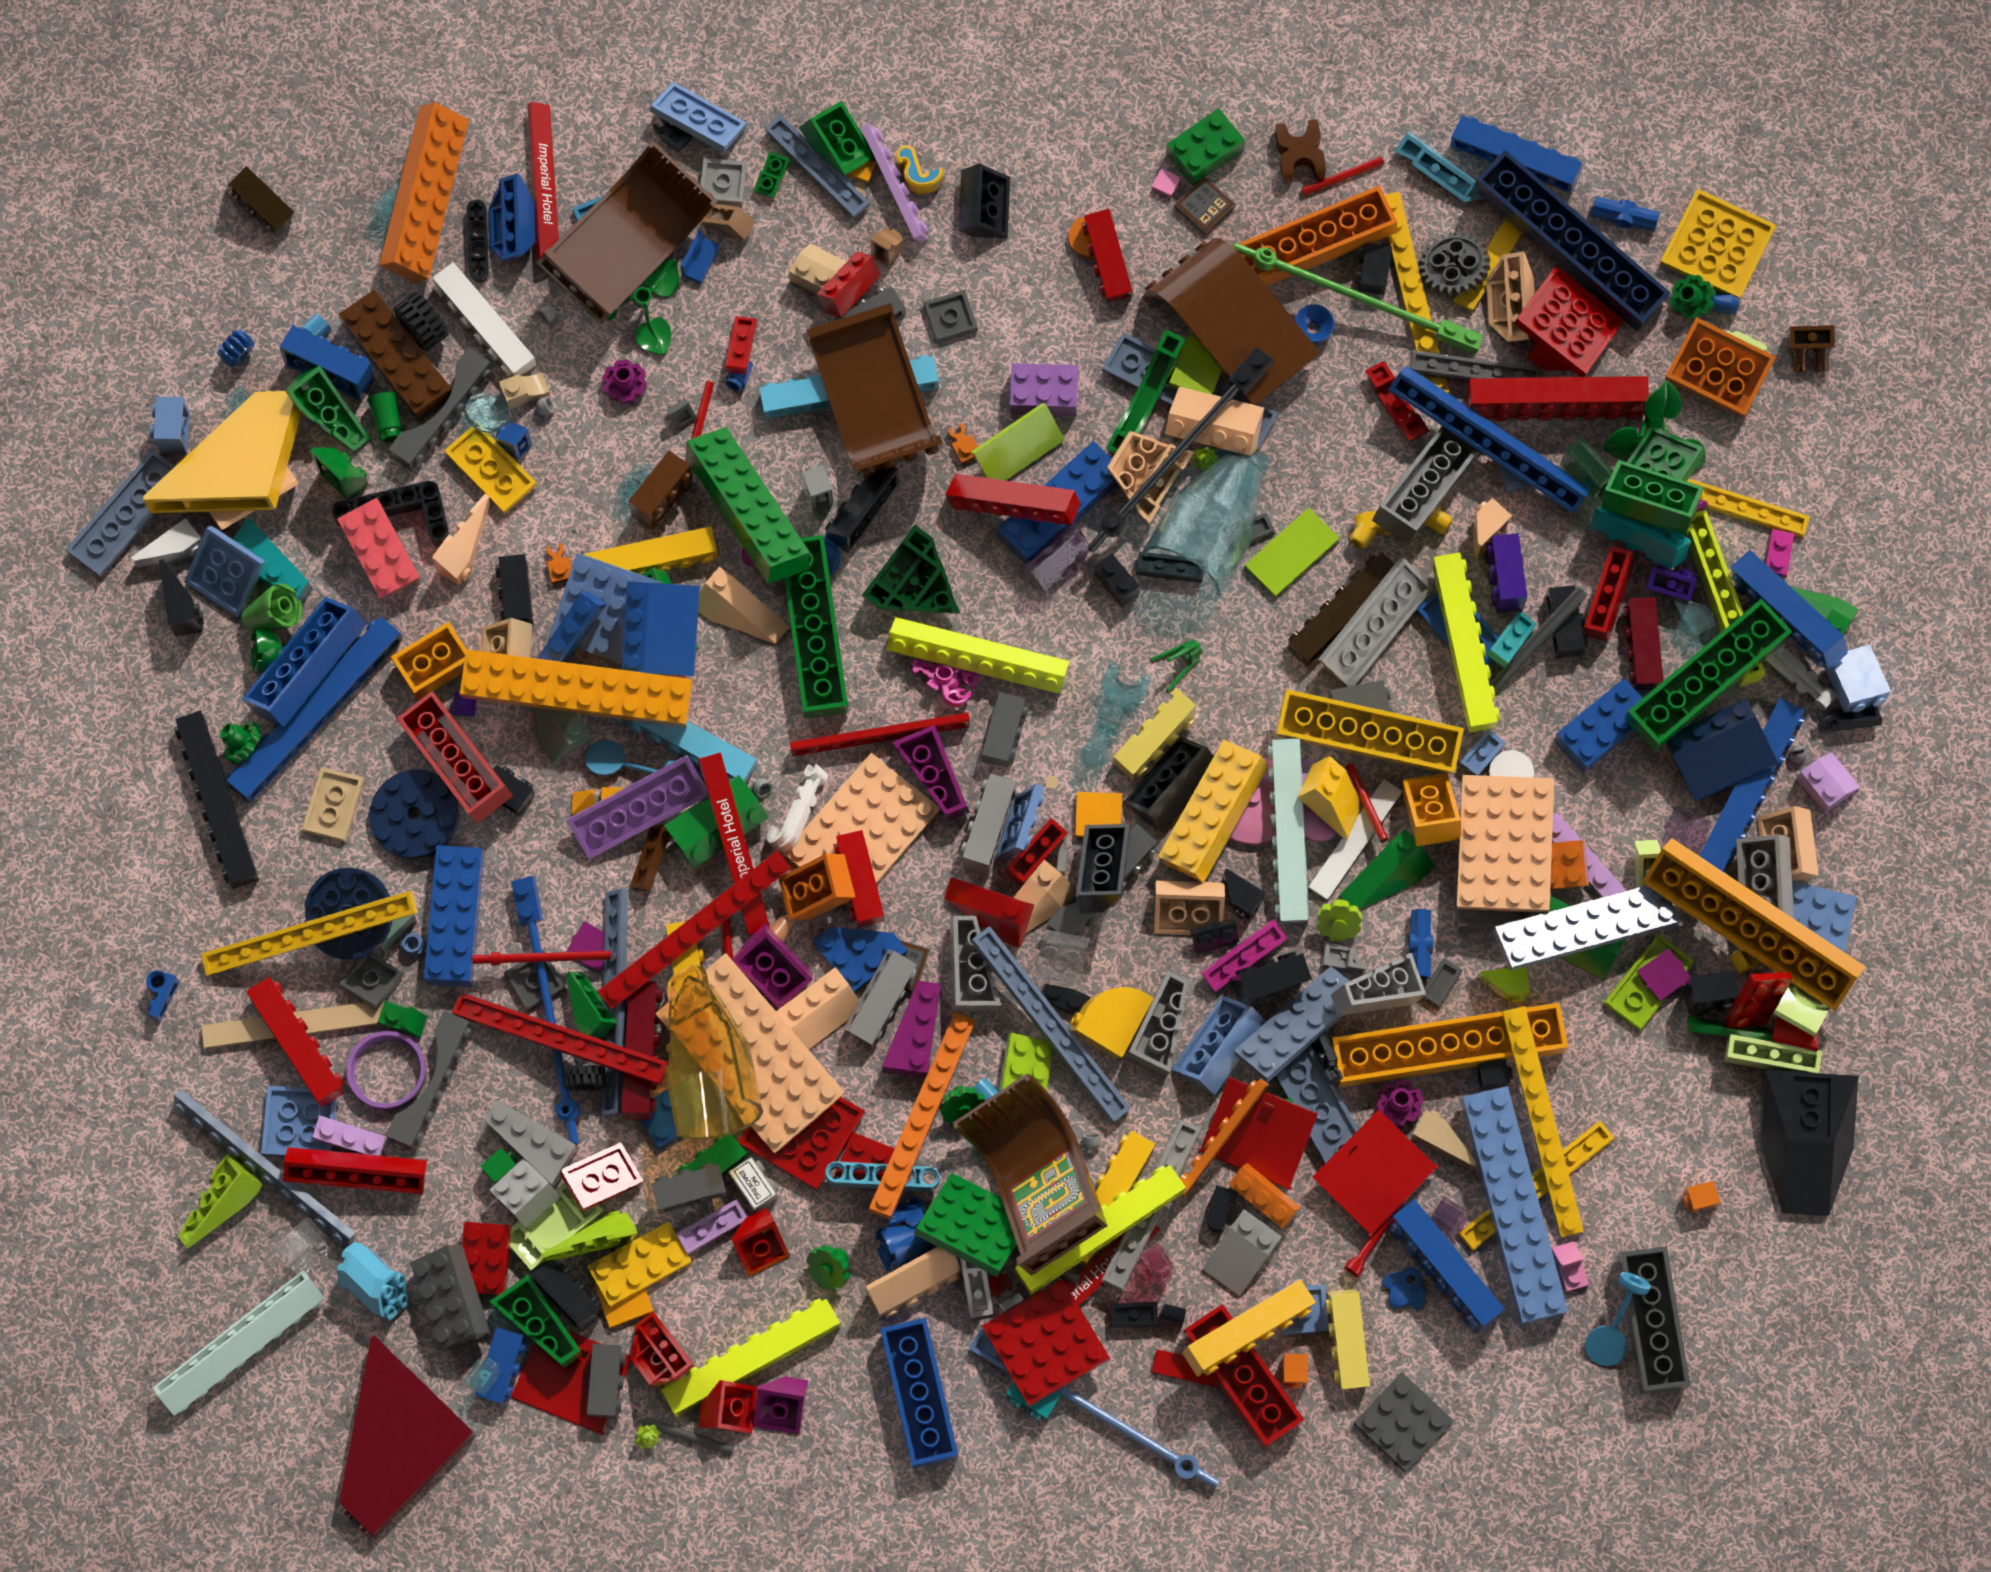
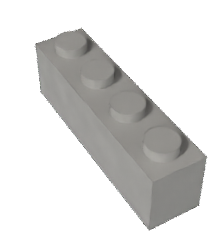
M888 949L843 1030L871 1045L873 1042L878 1041L882 1034L881 1028L885 1021L888 1022L894 1012L892 1008L896 1001L899 1002L905 993L904 987L906 983L910 982L915 976L917 964L899 953Z

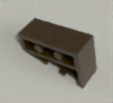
M247 166L227 185L225 193L242 206L251 217H255L260 221V225L267 232L271 231L275 234L295 213Z

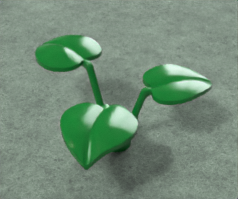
M665 260L643 282L646 287L637 288L634 296H629L619 306L622 307L633 301L637 308L644 309L646 322L637 326L635 339L642 349L658 355H664L667 352L671 343V329L668 322L662 317H656L650 321L648 306L653 292L660 297H668L677 291L680 280L677 260ZM617 309L605 321L614 319L617 316Z
M1666 380L1657 390L1651 393L1645 401V421L1642 422L1640 434L1637 433L1634 427L1621 428L1605 441L1602 447L1604 452L1619 459H1629L1640 443V439L1643 438L1646 427L1654 426L1668 432L1665 427L1664 417L1668 419L1677 417L1682 411L1683 406L1682 399L1676 388ZM1685 439L1694 444L1704 447L1702 443L1696 439ZM1706 453L1695 469L1705 464Z

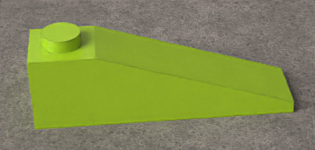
M228 1153L212 1172L210 1179L213 1182L208 1191H202L199 1198H201L198 1210L191 1211L178 1235L187 1248H190L249 1204L258 1195L260 1188L263 1186L252 1172Z
M610 1212L606 1214L607 1217L600 1219L543 1252L539 1261L544 1263L625 1246L632 1242L637 1235L636 1227L627 1212Z

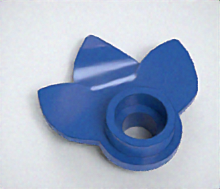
M914 1197L908 1199L905 1203L897 1204L891 1220L887 1219L888 1227L906 1221L907 1225L914 1229L924 1216L926 1207L924 1200Z
M1408 1267L1402 1272H1391L1382 1281V1286L1391 1290L1389 1304L1392 1309L1401 1308L1407 1303L1417 1311L1423 1306L1426 1293L1421 1286L1423 1282L1422 1273L1417 1268ZM1408 1275L1415 1276L1416 1280L1414 1283L1407 1282L1406 1278Z

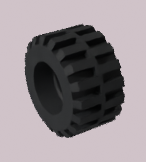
M414 291L393 308L396 318L421 349L428 352L449 336L445 322L422 294Z

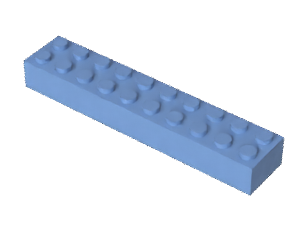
M1508 1086L1464 1096L1460 1103L1519 1326L1563 1316L1568 1310Z

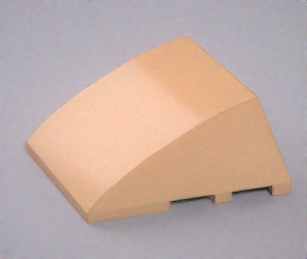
M1129 431L1108 464L1107 470L1130 499L1176 447L1175 445L1165 444L1156 441V439ZM1185 450L1135 506L1147 524H1150L1160 508V502L1178 473L1187 465L1194 453L1193 451Z

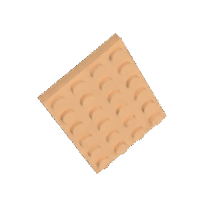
M870 753L802 831L795 847L790 851L784 852L783 855L797 867H800L824 854H835L833 844L837 843L836 836L863 830L877 884L941 809L874 754ZM851 900L843 903L848 908H853Z
M1463 775L1457 909L1549 912L1554 778Z

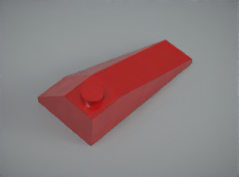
M951 877L944 899L966 916H976L978 925L984 930L990 926L1002 942L1021 948L1035 904Z

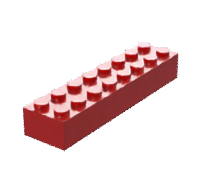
M1648 376L1470 378L1466 391V406L1484 418L1495 419L1496 421H1506L1508 418H1517L1518 421H1527L1530 418H1539L1541 421L1561 418L1568 421L1583 417L1584 420H1594L1597 417H1605L1607 420L1627 417L1628 419L1635 420L1644 417L1646 412L1645 401L1649 396Z

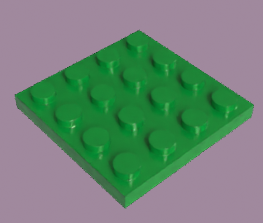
M954 1173L950 1174L914 1232V1235L998 1277L1017 1245L1002 1198Z

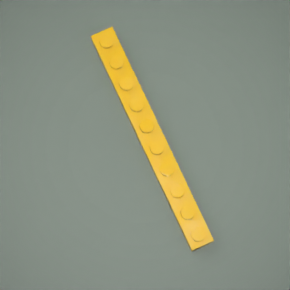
M1400 192L1384 194L1397 220V233L1388 236L1387 239L1389 246L1392 247L1391 255L1405 311L1432 321ZM1408 321L1415 351L1440 354L1437 340L1435 339V332ZM1421 375L1449 394L1445 378Z
M407 891L201 953L206 976L418 914L413 891Z
M1522 1006L1503 1011L1502 1016L1559 1235L1564 1237L1584 1232L1526 1007Z

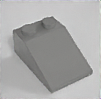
M1243 1210L1202 1270L1240 1297L1280 1243L1282 1236L1249 1212Z

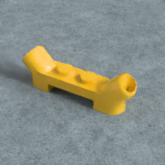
M1440 505L1425 525L1439 534H1445L1452 523V516L1443 512ZM1376 510L1360 513L1353 517L1355 530L1350 535V541L1355 547L1365 549L1375 534L1384 533V535H1391V533L1372 521Z

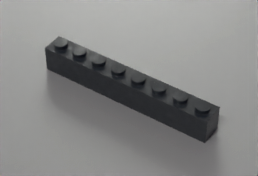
M201 710L175 719L177 727H174L177 739H182L184 747L180 749L184 760H189L191 767L187 768L191 781L196 780L198 788H195L194 791L198 801H203L205 808L201 809L205 822H210L212 829H209L208 832L212 843H217L218 850H215L218 862H223L226 869L222 871L226 884L230 883L233 889L258 881L259 877L205 717Z

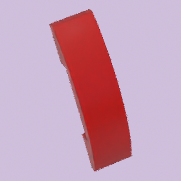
M1385 361L1365 370L1366 376L1386 412L1400 432L1410 442L1429 432L1419 413H1415L1409 403L1388 390L1394 382L1395 376Z

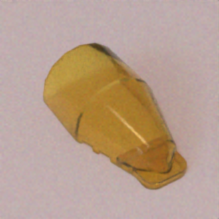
M691 965L673 975L667 984L669 997L667 1030L671 1032L670 1044L666 1045V1051L669 1052V1065L665 1066V1076L677 1136L690 1139H711L731 1135L750 1127L760 1119L764 1111L749 1043L714 986L709 984L706 970L703 967Z

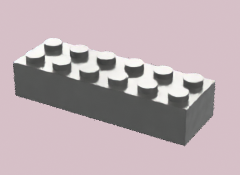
M1441 426L1380 504L1372 521L1407 545H1410L1474 462L1479 450Z
M1667 1246L1620 1252L1617 1257L1620 1274L1622 1272L1635 1274L1646 1280L1651 1286L1646 1295L1633 1293L1626 1308L1640 1395L1685 1390L1690 1386V1379ZM1622 1287L1623 1296L1625 1298L1627 1290Z

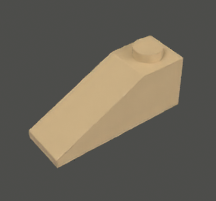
M1425 1110L1411 1139L1473 1171L1477 1162L1447 1121L1442 1119L1443 1116L1433 1110L1430 1112Z

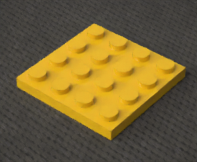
M1697 188L1660 261V265L1686 277L1690 274L1700 275L1704 278V281H1709L1713 285L1714 290L1725 295H1734V297L1741 298L1777 225Z

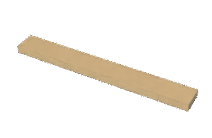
M356 1003L294 1012V1015L297 1019L302 1017L309 1028L306 1030V1033L310 1035L380 1025L377 1024L383 1003L377 1011L365 1003ZM262 1017L202 1025L204 1049L276 1039Z

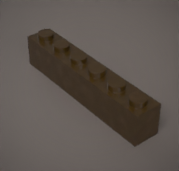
M1383 552L1377 557L1373 555L1366 562V568L1362 571H1356L1350 578L1351 582L1346 587L1342 585L1335 592L1334 595L1336 597L1331 602L1329 600L1324 602L1319 608L1320 612L1315 617L1313 615L1310 616L1303 624L1305 627L1300 632L1296 630L1289 637L1287 649L1306 667L1333 642L1395 565Z

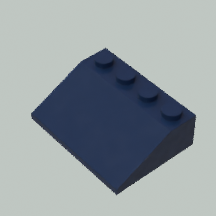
M1746 698L1684 727L1665 743L1695 803L1778 764Z

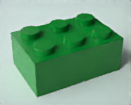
M1218 108L1167 143L1166 155L1187 181L1194 186L1203 176H1208L1244 151L1245 139Z

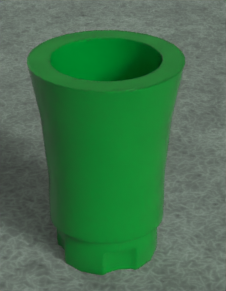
M382 392L368 397L367 402L371 409L380 441L385 443L395 441L401 433L397 393Z

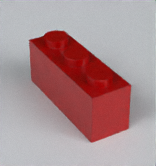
M856 251L817 293L826 314L842 318L881 276L872 255Z
M1050 818L1030 841L1027 849H1024L1016 856L1004 873L1018 886L1022 887L1039 865L1065 839L1068 832L1054 819Z

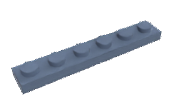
M781 114L765 127V132L853 219L870 206V202L843 175L819 155Z

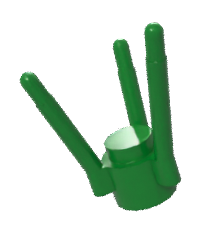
M1195 639L1184 642L1175 648L1150 658V661L1154 662L1175 653L1167 658V662H1171L1180 656L1186 662L1190 660L1188 665L1167 687V692H1170L1193 665L1200 661L1198 656L1203 654V651Z

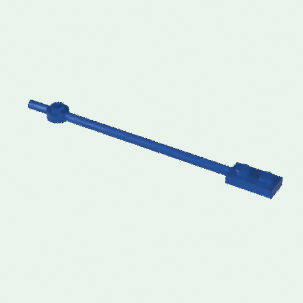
M528 876L511 881L519 925H528L533 953H542L537 922L544 921L536 878ZM535 962L546 1021L556 1024L544 962ZM552 1049L562 1099L556 1107V1114L560 1120L566 1122L570 1142L577 1145L579 1144L575 1121L581 1114V1108L578 1102L571 1099L569 1089L564 1088L565 1066L562 1052ZM568 1106L569 1112L565 1114L564 1109Z

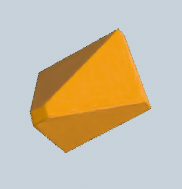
M595 790L573 792L572 815L595 804Z

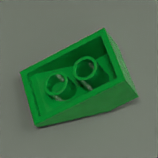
M842 101L810 118L799 127L809 145L843 176L875 158L866 138Z
M313 447L310 450L319 474L345 499L355 498L369 485L366 479L368 476L360 466L356 468L351 463L352 459L346 452L340 453L336 448Z

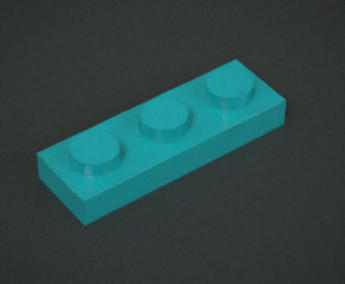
M1518 611L1486 655L1505 668L1537 623L1521 611Z

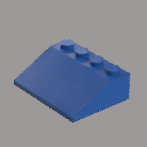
M627 581L622 670L649 674L695 676L700 586Z

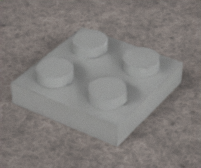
M704 158L701 186L713 195L718 201L717 203L743 205L747 162Z

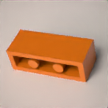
M1248 1163L1241 1167L1228 1184L1282 1229L1288 1225L1301 1208V1206Z

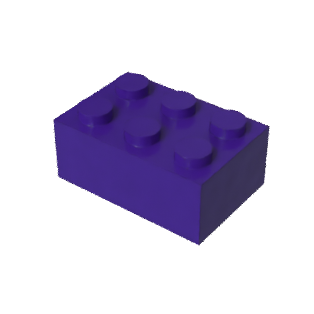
M1519 533L1494 535L1491 537L1490 543L1487 544V551L1484 552L1485 563L1490 565V572H1487L1488 585L1493 587V593H1490L1491 606H1495L1496 613L1523 611L1527 600V589Z

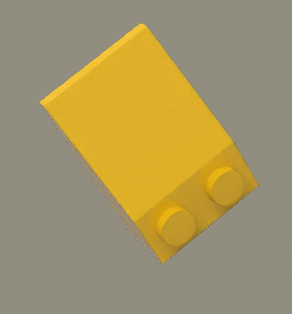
M1328 756L1312 764L1298 798L1346 840L1351 833L1362 804L1346 770L1331 756Z

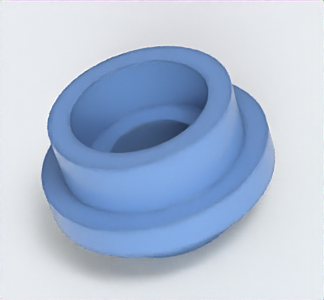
M417 934L406 935L401 942L402 951L411 957L419 955L424 949L423 939ZM411 942L417 943L415 949L409 948Z

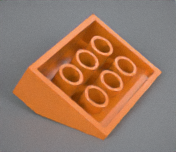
M1696 317L1665 376V381L1667 380L1671 384L1745 419L1776 356Z

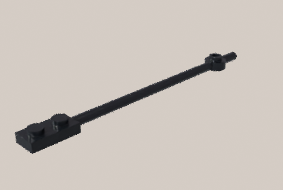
M1258 347L1252 351L1228 378V382L1232 386L1119 512L1117 514L1109 513L1102 518L1101 532L1087 546L1092 553L1096 551L1107 537H1116L1123 532V519L1239 391L1246 395L1274 364L1273 358ZM1110 521H1115L1113 526L1108 525Z

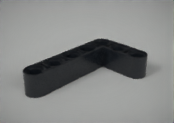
M424 481L338 501L332 507L333 518L336 524L341 526L337 520L339 518L338 514L341 511L349 513L375 498H378L381 505L385 501H391L390 506L383 507L387 517L423 509L428 534L434 546L440 547L443 541L450 535L438 485L433 481ZM428 491L436 492L432 497L425 496ZM406 496L414 497L410 502L403 501ZM432 512H440V515L438 517H430V514ZM442 531L445 533L441 538L434 537L437 532Z

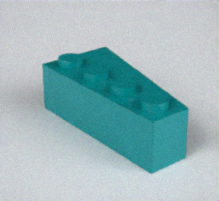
M248 517L232 540L265 560L257 581L269 588L280 583L289 585L296 591L297 594L295 596L297 600H301V603H303L312 591L310 582Z

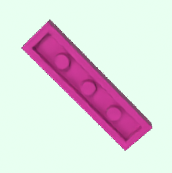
M1271 920L1200 974L1211 990L1216 992L1231 981L1230 977L1236 976L1235 971L1251 966L1285 941L1287 937L1277 922Z

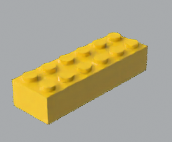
M1227 740L1222 741L1158 855L1166 866L1202 883L1205 882L1269 767L1261 755Z

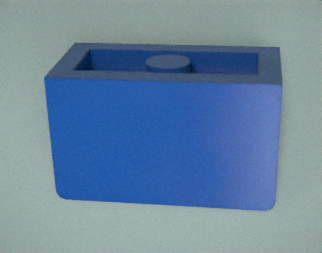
M698 230L680 267L682 277L701 285L720 249V244L704 238L703 231Z

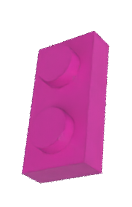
M1772 529L1766 565L1778 576L1787 577L1794 533Z

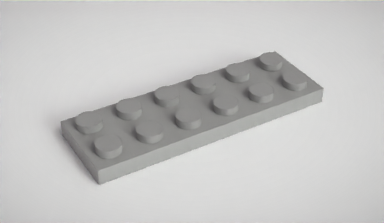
M1400 557L1320 656L1318 661L1345 687L1356 685L1434 587L1405 558Z

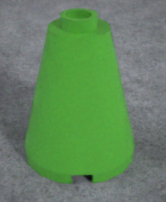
M282 583L273 585L242 612V622L250 630H253V628H290L301 619V600H297L295 596L297 594L296 591L289 585Z

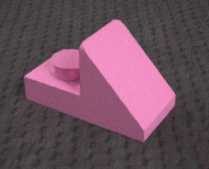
M1575 1242L1551 1248L1566 1293L1589 1286L1582 1265L1584 1259Z

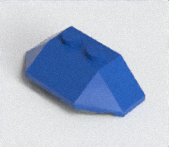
M518 173L499 179V187L495 191L489 206L490 248L503 261L523 256L535 243L534 200Z

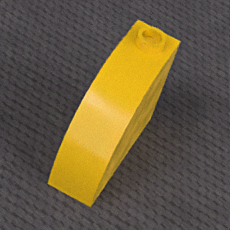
M1117 987L1102 991L1091 997L1079 1013H1075L1070 1022L1072 1025L1070 1030L1074 1035L1114 1059L1122 1058L1154 998L1141 990L1131 987Z

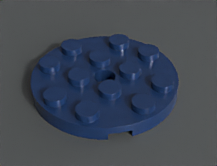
M421 769L406 770L386 780L375 793L369 810L370 827L376 840L391 854L405 859H415L435 854L436 845L446 846L452 839L460 819L458 800L442 778L431 771ZM419 809V817L410 819V810Z
M358 868L334 869L321 876L309 890L304 907H306V921L304 922L344 911L347 907L354 908L390 897V894L385 885L368 871ZM393 921L317 943L315 946L323 953L337 959H359L373 953L383 944L390 932Z

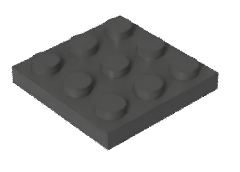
M1401 1372L1353 1424L1406 1472L1454 1420Z

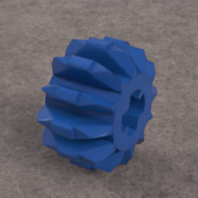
M241 329L233 331L231 335H228L223 340L224 342L219 346L217 354L221 361L232 368L238 366L248 357L255 343L251 336Z

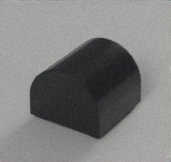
M1165 1304L1163 1305L1160 1322L1182 1328L1186 1310Z

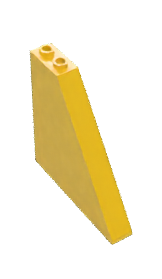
M285 391L255 392L143 496V501L149 512L276 510L302 412L296 408Z

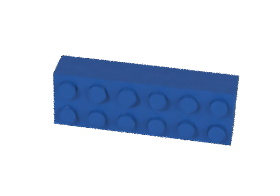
M1092 441L1044 485L1075 490L1081 504L1072 525H1058L1053 522H1037L1032 519H1017L1009 516L997 527V537L1027 566L1031 559L1038 558L1046 547L1056 542L1060 533L1068 531L1118 485L1107 470V466L1112 458Z
M1751 550L1747 551L1730 567L1731 579L1735 584L1734 588L1741 596L1745 594L1750 599L1749 602L1752 606L1762 599L1792 631L1789 638L1796 641L1795 644L1798 649L1803 653L1808 652L1812 656V661L1819 668L1823 666L1829 671L1848 654L1844 635Z
M325 597L242 700L257 716L284 727L325 675L333 668L342 654L346 652L350 644L367 625L354 608Z
M436 845L424 980L427 985L473 987L475 964H473L472 955H476L485 857L482 848Z
M1415 1199L1393 1216L1389 1224L1392 1235L1397 1240L1401 1239L1406 1246L1404 1248L1411 1258L1416 1257L1421 1263L1419 1267L1426 1276H1432L1436 1281L1434 1283L1436 1289L1442 1295L1446 1294L1450 1298V1306L1455 1312L1463 1314L1466 1318L1464 1322L1471 1331L1476 1330L1479 1334L1501 1316L1505 1308Z
M926 1318L880 1328L912 1469L959 1459Z

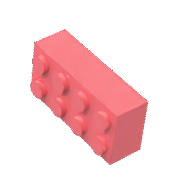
M378 498L337 518L381 600L421 579Z

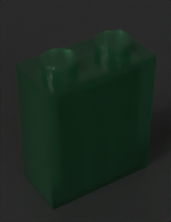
M1581 436L1565 449L1560 466L1568 474L1591 488L1588 496L1596 503L1600 499L1603 501L1604 491L1613 470Z

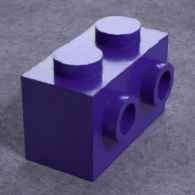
M1654 564L1647 589L1690 601L1698 577L1693 576L1694 572L1687 569H1681L1680 572L1669 569L1661 564Z

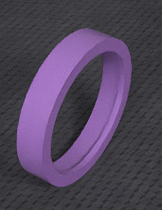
M381 1031L365 1037L354 1047L347 1062V1079L352 1091L362 1103L373 1109L390 1111L402 1108L419 1095L425 1084L427 1068L421 1050L412 1039L398 1032ZM381 1041H396L406 1045L414 1052L420 1066L419 1080L415 1088L406 1097L393 1103H377L368 1099L359 1090L355 1080V1067L360 1055L369 1046Z

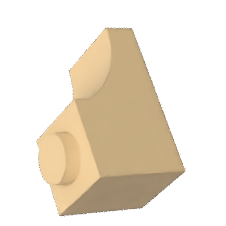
M542 372L531 376H520L518 374L499 382L509 410L550 395Z

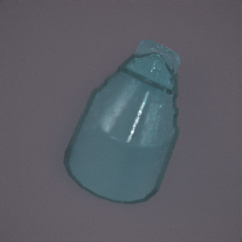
M1227 450L1222 457L1175 495L1144 547L1141 556L1145 558L1151 549L1167 550L1183 556L1210 576L1216 586V595L1221 596L1252 541L1262 479L1269 468V458L1267 455L1259 450L1254 451L1250 456Z

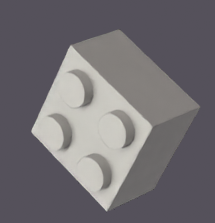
M524 1158L490 1189V1192L498 1202L525 1228L529 1227L560 1198L551 1184Z

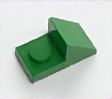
M384 1001L377 1024L421 1038L428 1016L412 1006L405 1008Z

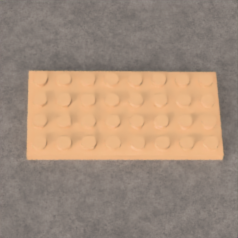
M726 953L655 1013L775 1154L845 1094V1091Z

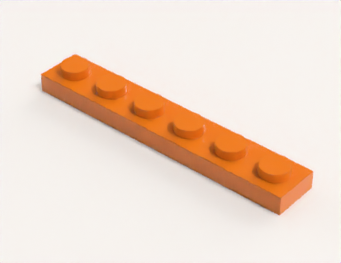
M1259 1079L1257 1082L1255 1080L1251 1082L1246 1089L1248 1095L1244 1100L1239 1099L1233 1106L1232 1110L1234 1113L1231 1118L1228 1119L1226 1117L1218 1127L1221 1130L1216 1138L1212 1136L1204 1146L1207 1150L1202 1156L1198 1154L1191 1163L1193 1169L1188 1175L1184 1173L1181 1176L1180 1180L1186 1187V1192L1182 1194L1183 1197L1190 1192L1269 1086L1266 1081Z

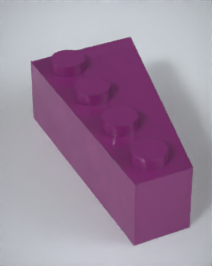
M935 725L892 742L949 821L970 813Z
M917 981L883 1062V1073L926 1078L930 1068L941 992L940 983Z

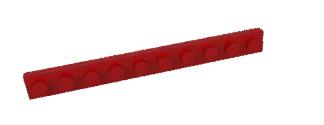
M776 850L596 992L612 1010L784 875L791 867L779 851Z
M460 992L451 1012L465 1020L660 1086L669 1068V1063L462 992Z

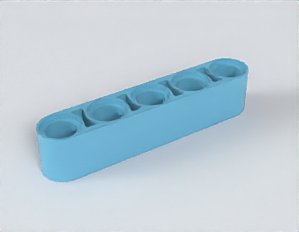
M832 1162L826 1168V1178L829 1184L836 1187L878 1189L881 1181L877 1180L876 1176L880 1172H885L888 1164ZM914 1166L911 1172L913 1178L906 1184L904 1190L925 1192L936 1190L940 1183L938 1171L933 1167ZM839 1169L843 1172V1175L839 1179H833L830 1176L831 1171ZM861 1170L866 1173V1177L863 1180H856L853 1174ZM931 1174L935 1176L936 1181L932 1184H926L923 1178L925 1175Z

